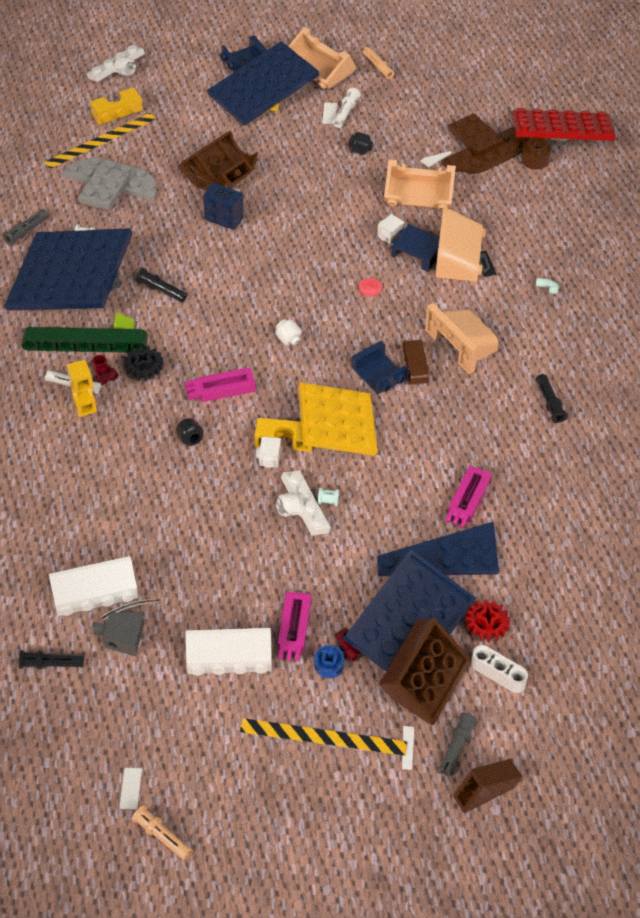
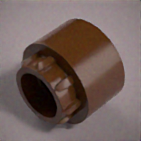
M530 138L523 144L522 164L534 170L545 168L549 164L550 145L544 138Z

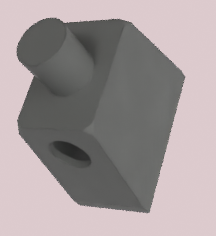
M111 612L106 624L95 623L93 634L103 636L105 648L136 656L144 627L143 612Z

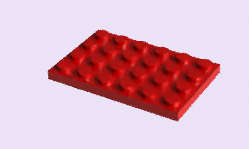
M517 108V110L512 112L516 137L615 141L616 134L609 114L603 111H598L597 113H590L589 111L574 112L573 110L558 112L555 109H550L549 111L533 109L531 111Z

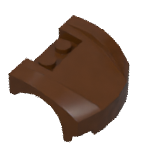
M229 130L183 160L178 167L191 183L207 191L212 183L231 188L239 184L252 172L257 162L258 152L252 155L244 153L237 146L232 132Z

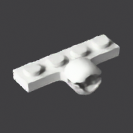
M135 45L129 46L124 52L117 53L112 59L105 60L100 66L93 67L90 72L86 73L87 77L98 82L114 72L127 77L131 76L136 69V65L132 63L135 59L145 54L144 50Z
M283 472L281 479L289 493L278 496L276 501L278 514L282 517L301 516L311 536L329 533L331 527L301 472Z

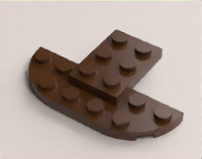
M473 113L449 124L448 130L467 148L442 159L441 164L446 168L447 165L456 166L455 172L457 173L458 171L468 172V174L485 172L519 155L522 152L526 137H516L514 126L497 134Z

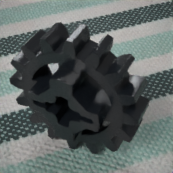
M140 346L139 350L133 348V353L127 352L128 357H124V370H126L127 375L130 374L131 379L137 377V381H140L141 378L147 381L148 377L154 379V375L159 376L160 371L163 370V357H161L160 352L157 353L156 348L150 350V346H147L146 349Z

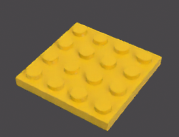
M303 382L299 383L298 395L304 446L376 455L378 450L370 393Z

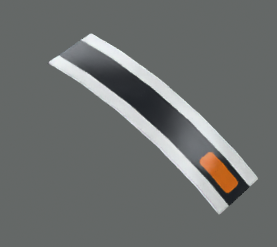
M146 599L131 602L107 612L101 618L105 620L111 612H120L137 605L157 603L159 601L157 599Z

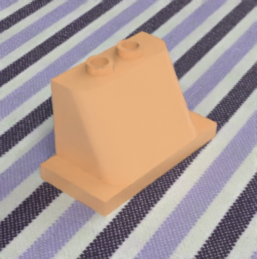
M434 303L427 306L425 330L435 340L442 338L443 335L459 351L458 364L468 374L475 372L477 361L498 351V340L495 334L470 310L442 312Z

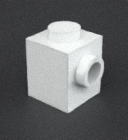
M392 214L389 215L386 219L379 222L377 227L378 237L382 241L392 244L393 240H396L404 229V221Z
M262 437L260 447L256 448V458H259V466L266 468L278 467L281 453V438Z

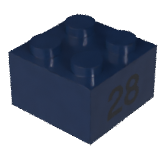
M212 183L203 194L204 220L235 230L244 218L243 193Z

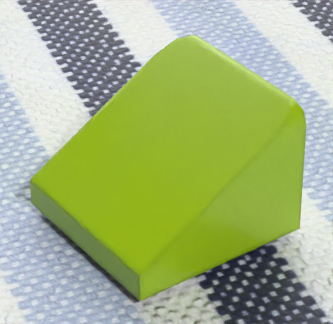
M115 313L114 329H134V319Z

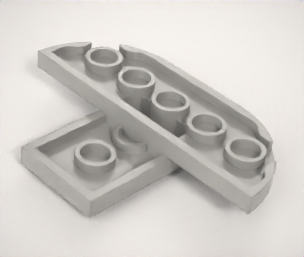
M97 157L70 164L62 173L64 178L87 183L78 196L79 203L105 210L111 209L120 193L155 201L157 196L156 182L144 169Z

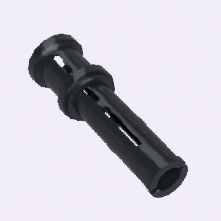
M145 268L139 271L136 278L138 283L148 285L151 290L157 289L181 303L186 300V292L164 282L159 275H153Z
M538 375L536 382L547 402L546 408L552 415L553 423L564 422L568 418V414L562 408V401L556 397L547 375Z
M20 650L19 669L24 667H37V669H41L44 666L83 668L84 654H44L42 650H38V652H24V650Z

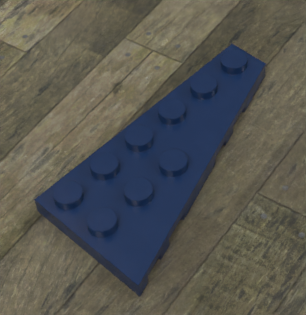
M494 522L377 556L378 576H391L410 549L445 575H497L499 573Z

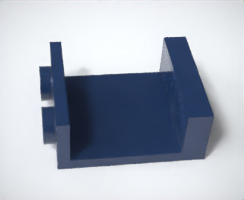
M253 35L249 37V47L230 53L225 45L221 46L222 53H220V57L223 62H226L228 69L234 73L267 50L257 37Z
M409 224L405 230L403 229L400 232L399 237L393 240L391 244V257L395 258L399 251L405 252L421 259L422 270L428 272L437 261L440 237Z
M382 341L352 356L351 368L377 395L389 391L391 387L401 384L407 379L408 367L405 365L398 368L385 355V344Z

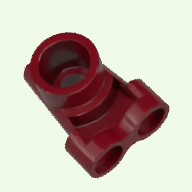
M96 355L91 360L90 364L96 374L95 379L101 385L106 384L109 380L113 381L118 378L119 374L107 364V358L104 355Z
M345 627L336 633L335 638L339 642V649L345 652V656L353 662L363 654L343 639L349 631Z

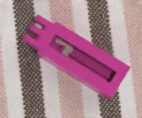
M251 368L198 377L196 380L187 381L184 384L188 399L201 398L202 402L256 392V384Z
M469 465L448 508L445 522L450 523L453 517V525L457 526L459 520H461L460 527L465 528L467 522L471 523L491 481L492 473ZM460 502L463 503V504L468 505V506L462 505L461 508L458 507L459 504H460Z
M286 591L278 639V659L283 660L284 653H287V660L291 661L293 653L295 654V661H300V654L304 653L312 594ZM288 633L297 634L296 641L295 636H290V641H287Z

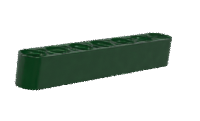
M27 327L23 332L21 346L27 351L133 353V348L137 350L140 349V346L143 349L147 348L148 333L142 329Z

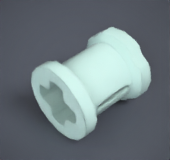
M320 487L318 505L327 503L338 506L339 489L332 491L323 490Z

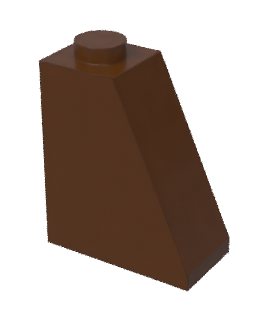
M511 759L471 769L453 794V797L462 811L467 813L512 790L522 778V775Z

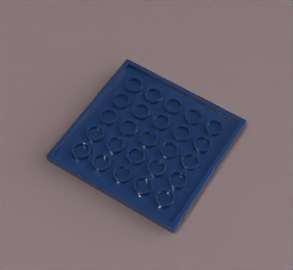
M131 228L36 232L4 305L6 310L104 308L133 234Z

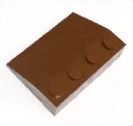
M435 618L418 619L378 685L393 700L428 724L434 725L470 663L471 658Z

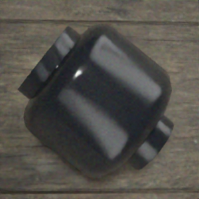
M355 132L354 135L351 134L348 147H350L353 153L365 155L367 151H371L373 141H370V135Z
M192 418L180 421L176 427L178 438L186 446L198 444L204 436L202 427Z

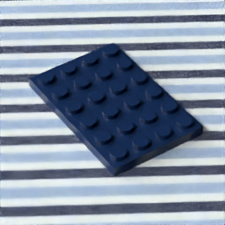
M281 41L209 88L207 93L245 126L320 76L315 67Z
M410 549L343 639L384 671H387L418 619L435 618L450 635L476 597Z

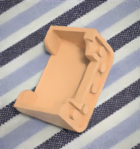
M304 27L288 47L319 71L320 76L313 81L321 89H330L356 70V66L348 53L335 52L321 43L317 37H311V31Z
M389 160L384 201L389 206H397L398 204L437 208L439 211H443V208L450 209L456 166L447 165L446 170L442 171V168H439L436 171L406 168L405 164H402L401 167L397 165V160Z
M443 208L436 277L477 281L478 275L482 274V265H479L481 241L485 239L486 228H483L482 224L452 209Z

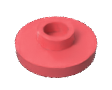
M366 278L359 283V291L368 297L377 296L382 291V284L377 279Z

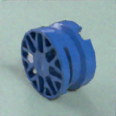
M333 645L319 648L315 654L316 672L324 678L339 676L344 668V655L342 651Z

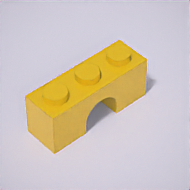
M134 87L120 91V101L109 102L105 97L90 101L91 114L99 125L143 110L142 98Z
M86 360L67 364L72 399L78 416L97 412L95 398L91 390L93 388L92 375Z
M257 418L255 447H260L262 437H285L292 440L293 450L312 452L311 446L303 445L300 421Z

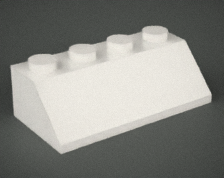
M130 556L49 574L57 616H69L74 612L90 611L101 606L109 607L114 603L130 602L138 598Z
M271 628L187 630V673L199 676L204 673L222 675L233 672L236 674L256 672L262 674L272 671Z

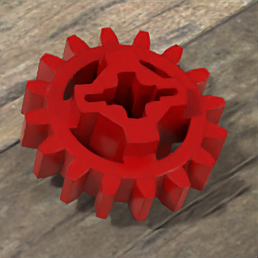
M485 599L484 604L477 601L476 606L470 605V610L466 612L465 625H467V631H473V638L478 635L479 641H482L483 638H486L488 643H490L491 638L498 641L499 635L504 637L506 631L509 630L510 617H508V610L502 611L503 605L496 606V601H493L492 604H489L487 599Z

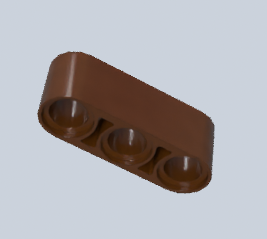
M422 340L403 341V353L406 366L408 367L407 373L410 385L429 383V371Z

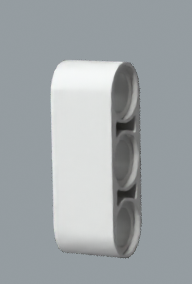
M479 645L474 648L471 665L476 671L514 693H520L525 690L528 679L526 669L485 645Z

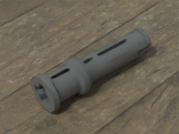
M41 209L23 223L15 224L13 229L2 234L4 241L8 245L13 246L15 241L24 238L28 231L45 219H48L47 211Z
M469 713L460 714L457 728H454L452 731L453 739L438 768L441 774H444L446 769L445 776H451L464 744L471 739L470 733L473 726H476L478 723L477 718Z

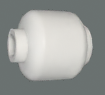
M284 319L276 326V336L285 346L291 344L295 346L301 341L302 329L293 320Z

